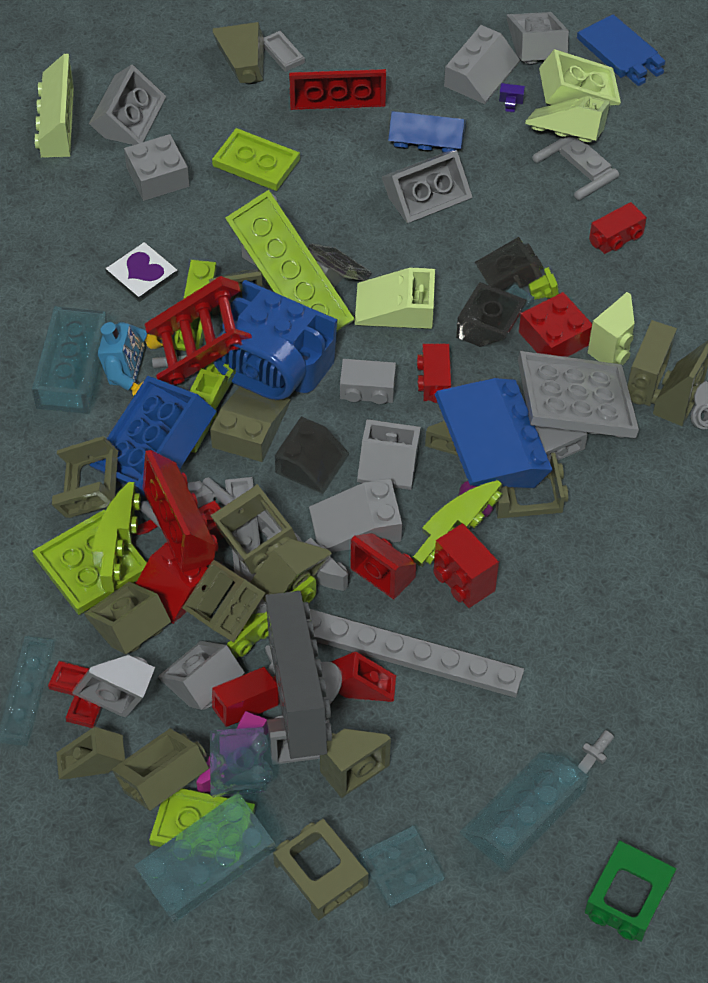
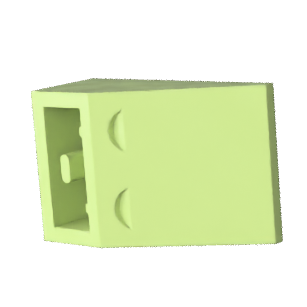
M584 96L538 108L528 117L525 124L532 125L531 128L538 131L549 129L555 131V134L559 136H569L570 134L578 136V139L584 142L596 141L605 128L610 101Z
M407 268L357 283L355 325L432 329L435 269Z

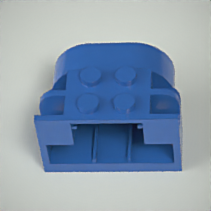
M243 281L242 298H235L231 302L230 307L236 329L250 333L252 338L242 340L243 345L241 346L233 344V346L239 349L231 350L215 360L213 364L221 374L226 375L228 369L223 365L229 363V368L233 370L236 368L232 383L272 400L285 399L293 391L300 393L311 392L334 364L337 319L252 282ZM224 324L222 325L221 333L216 338L226 333Z

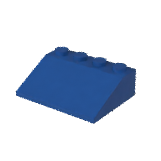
M147 376L107 437V440L118 450L116 481L124 486L128 482H134L136 493L146 497L143 490L145 451L152 450L176 462L180 470L217 411L198 394ZM106 459L90 463L89 466L105 475Z
M493 378L439 390L435 393L436 400L470 486H480L498 480L502 483V487L535 488L553 470L535 426L530 425L529 411L516 380Z

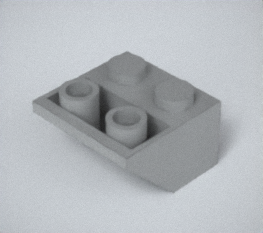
M367 419L362 439L357 482L364 483L391 478L394 488L411 490L420 447L421 427Z

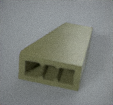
M259 22L213 28L216 43L239 83L263 81L264 37Z

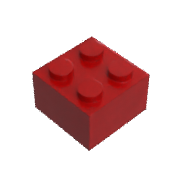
M564 292L522 312L520 315L519 333L539 354L568 357L589 346L592 323Z
M463 523L436 540L434 575L439 582H445L451 588V593L458 602L463 601L470 608L495 592L499 561Z

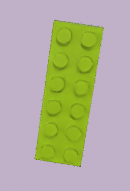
M269 190L225 217L227 223L259 271H261L262 276L273 292L337 319L336 332L354 321V317Z

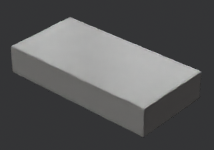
M281 31L264 37V49L285 72L305 63L303 55Z

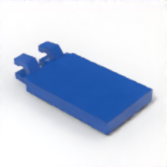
M614 14L577 32V39L604 64L612 67L620 78L627 75L637 86L646 83V79L642 76L647 74V69L656 77L664 73V69L661 66L665 65V60L653 47Z

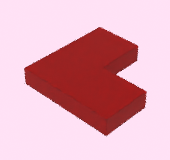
M58 661L48 687L50 690L74 696L65 717L66 722L89 728L95 727L102 707L72 694L73 689L89 668Z

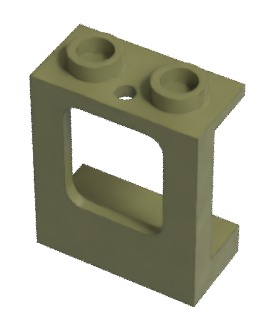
M104 436L57 450V455L66 462L64 492L52 496V506L65 518L75 517L108 507L115 497L118 450ZM106 459L104 485L101 482H96L79 488L81 468L86 464Z
M551 453L550 464L553 470L545 477L551 481L555 500L551 503L519 505L516 500L514 487L504 486L500 490L502 496L495 504L497 519L563 513L564 502H568L567 485H562L561 479L564 478L562 463H557L556 453Z
M324 818L316 824L313 822L305 826L300 835L293 840L283 841L273 853L274 866L276 868L282 867L309 901L311 912L318 921L368 886L369 873ZM322 837L341 862L323 877L313 881L305 874L293 857Z

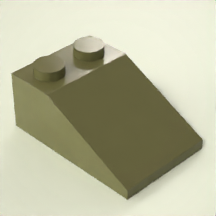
M708 340L679 360L672 371L668 370L662 382V385H664L662 390L657 389L651 401L652 404H655L653 415L683 426L695 405L694 394L698 386L706 379L708 371Z
M239 387L220 409L210 429L212 448L263 462L291 399L272 400Z

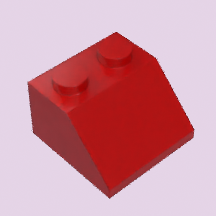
M373 533L355 535L351 538L350 569L393 600L415 579L416 563L409 555L397 551L386 539H380Z
M166 542L150 556L136 585L158 594L171 623L174 624L187 612L182 607L208 567L203 566L181 572L169 544ZM203 585L202 590H205L206 585Z

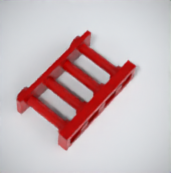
M219 276L145 323L146 333L162 339L168 368L156 375L158 380L168 382L171 385L184 382L185 378L229 353V351L239 349L233 346V344L241 346L243 345L242 340L252 338L250 333L238 330L235 327L229 300L240 292L237 281ZM217 305L220 307L226 332L218 338L215 337L210 316L211 310ZM200 317L206 345L196 350L191 323ZM181 328L187 356L177 361L172 335Z

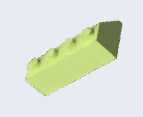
M63 54L43 72L42 82H38V94L41 99H37V112L40 116H36V130L39 131V134H35L34 139L35 148L40 149L41 157H70L74 85L69 54Z

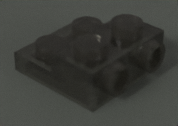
M519 237L475 261L477 268L493 294L506 289L514 282L521 289L542 277L540 270L544 269L530 244L524 245Z

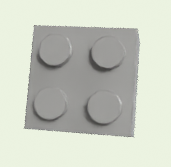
M170 134L124 148L126 168L143 201L189 187L188 167Z

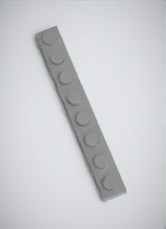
M309 609L310 619L307 621L312 620L314 638H311V640L316 639V642L351 652L356 651L365 656L516 698L524 668Z

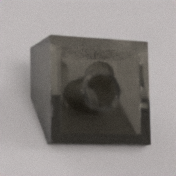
M479 282L457 318L456 338L479 347L505 340L525 307L527 300Z
M301 416L275 454V473L324 494L349 456V452L325 426Z

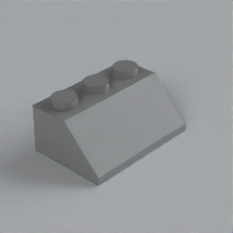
M480 25L445 66L444 87L486 104L501 86V83L506 80L520 63V59L501 33Z
M130 65L114 76L89 124L106 139L132 145L142 143L166 95L135 66Z
M457 151L444 152L382 176L388 198L406 223L473 198Z

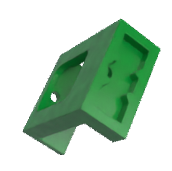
M619 840L587 901L585 914L589 915L590 920L598 925L605 926L607 924L617 929L619 935L627 940L633 941L636 939L642 942L645 932L666 890H668L677 868ZM620 870L627 871L649 882L652 886V890L637 917H630L604 902V897Z

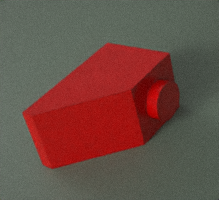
M356 651L331 661L340 669L342 674V683L338 692L340 695L352 699L394 701L395 674Z

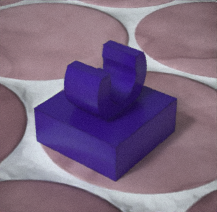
M501 83L499 102H506V112H515V105L523 104L525 86Z

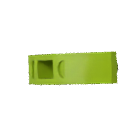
M191 260L184 298L207 285L209 279L215 278L216 262ZM200 317L191 323L196 350L201 348L204 339ZM180 328L175 331L174 348L175 350L186 351Z
M213 362L210 363L206 370H200L190 389V392L198 394L216 411L236 373V368L234 370L229 368V363L223 365L228 369L226 375L221 374ZM217 412L211 419L210 424L206 427V429L202 433L201 437L199 438L191 452H197L211 425L216 419Z
M496 480L482 484L459 495L442 507L422 527L423 533L429 538L413 556L414 561L421 567L426 563L431 565L434 562L436 540L454 529L457 525L463 523L468 529L471 526L475 529L485 517L482 513L488 505L493 507L501 498L502 493L500 490L502 489V483Z
M128 482L111 501L102 516L94 537L92 556L94 567H101L100 578L103 592L115 591V582L121 580V564H118V557H123L124 544H131L132 534L138 531V517L135 516V510H140L141 495L136 493L134 482Z

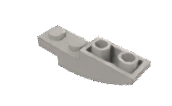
M265 510L257 515L258 529L267 537V540L281 532ZM295 533L297 540L302 542L300 537ZM309 538L307 541L304 542L307 544L325 548L322 544L318 545L312 538ZM329 557L314 577L316 584L344 591L348 588V571L342 563H336Z

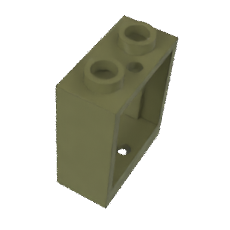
M651 320L630 372L628 390L632 402L651 406L654 393L658 389L670 360L677 328Z
M258 484L211 515L218 531L251 574H254V569L268 558L266 553L274 544L280 543L282 545L290 539L297 540L292 527ZM265 510L281 532L247 554L231 532Z
M213 559L182 608L214 631L234 642L265 595V592ZM234 581L235 584L227 594L226 598L218 608L213 618H211V614L213 613V611L221 601L222 597ZM203 585H206L205 590H202Z
M169 728L111 770L124 793L151 811L207 771L209 767L204 759L207 754L199 742H192L184 733L179 734Z

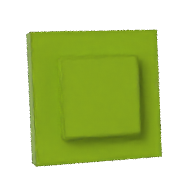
M549 267L544 268V276L528 283L532 300L545 297L552 298L559 294L554 274H551Z

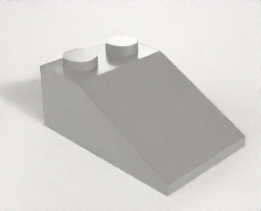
M552 12L506 15L516 54L524 63L533 64L537 63L538 60H546L554 49L568 53L569 30Z
M391 478L361 483L309 507L316 542L318 545L322 544L330 552L350 550L351 538L355 535L373 533L380 539L384 538L390 543L401 541L402 521Z

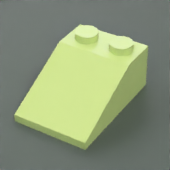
M555 49L539 67L547 104L554 105L584 96L610 101V105H620L621 103L612 67Z

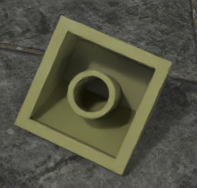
M290 539L282 545L276 543L267 551L266 555L268 558L254 569L256 575L250 583L264 591L265 595L291 592L310 576L315 577L332 553L328 549Z
M131 582L126 583L84 613L89 622L107 643L124 654L137 650L141 643L151 636L159 634L163 627L171 622L158 594Z
M343 729L337 734L332 733V741H327V754L320 755V773L339 796L343 798L390 766L391 738L387 734Z

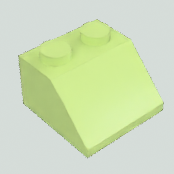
M626 292L593 320L588 354L600 362L623 365L630 357L629 350L634 338L632 334L635 324L631 294Z

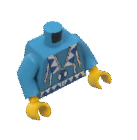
M113 322L105 323L101 327L102 339L98 349V357L110 385H118L127 391L131 389L133 396H135L143 383L136 384L135 382L145 349L144 341H146L150 349H157L163 346V343L158 341L161 338L147 334L146 330L125 322L117 324Z

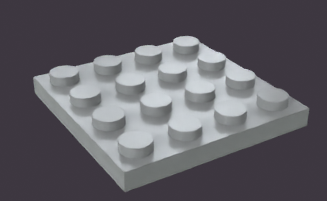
M520 351L518 364L526 405L529 411L530 425L542 428H558L566 431L574 430L592 434L636 438L639 428L622 364Z

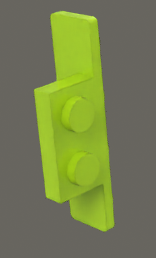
M310 576L291 592L301 591L302 601L310 603L316 595V579ZM267 611L265 613L252 614L236 640L227 643L235 659L239 656H245L256 642L268 637Z

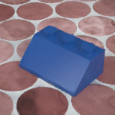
M391 111L388 141H394V146L408 148V143L418 144V149L432 150V146H441L442 152L456 151L457 148L462 149L466 119Z

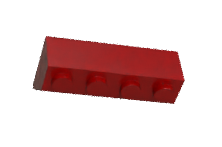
M386 69L289 73L290 110L385 107Z
M152 450L145 451L143 490L181 572L210 565L215 557V552L218 551L217 539L215 535H210L206 516L203 513L200 514L198 510L197 498L188 489L185 473L180 472L176 462Z

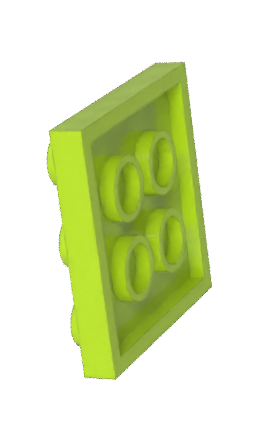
M105 510L100 511L32 551L33 557L78 615L92 608L113 593L103 592L100 578L101 567H94L92 556L94 537ZM124 544L123 557H118V564H121V580L115 582V591L128 582L134 583L137 581L147 564L132 544Z

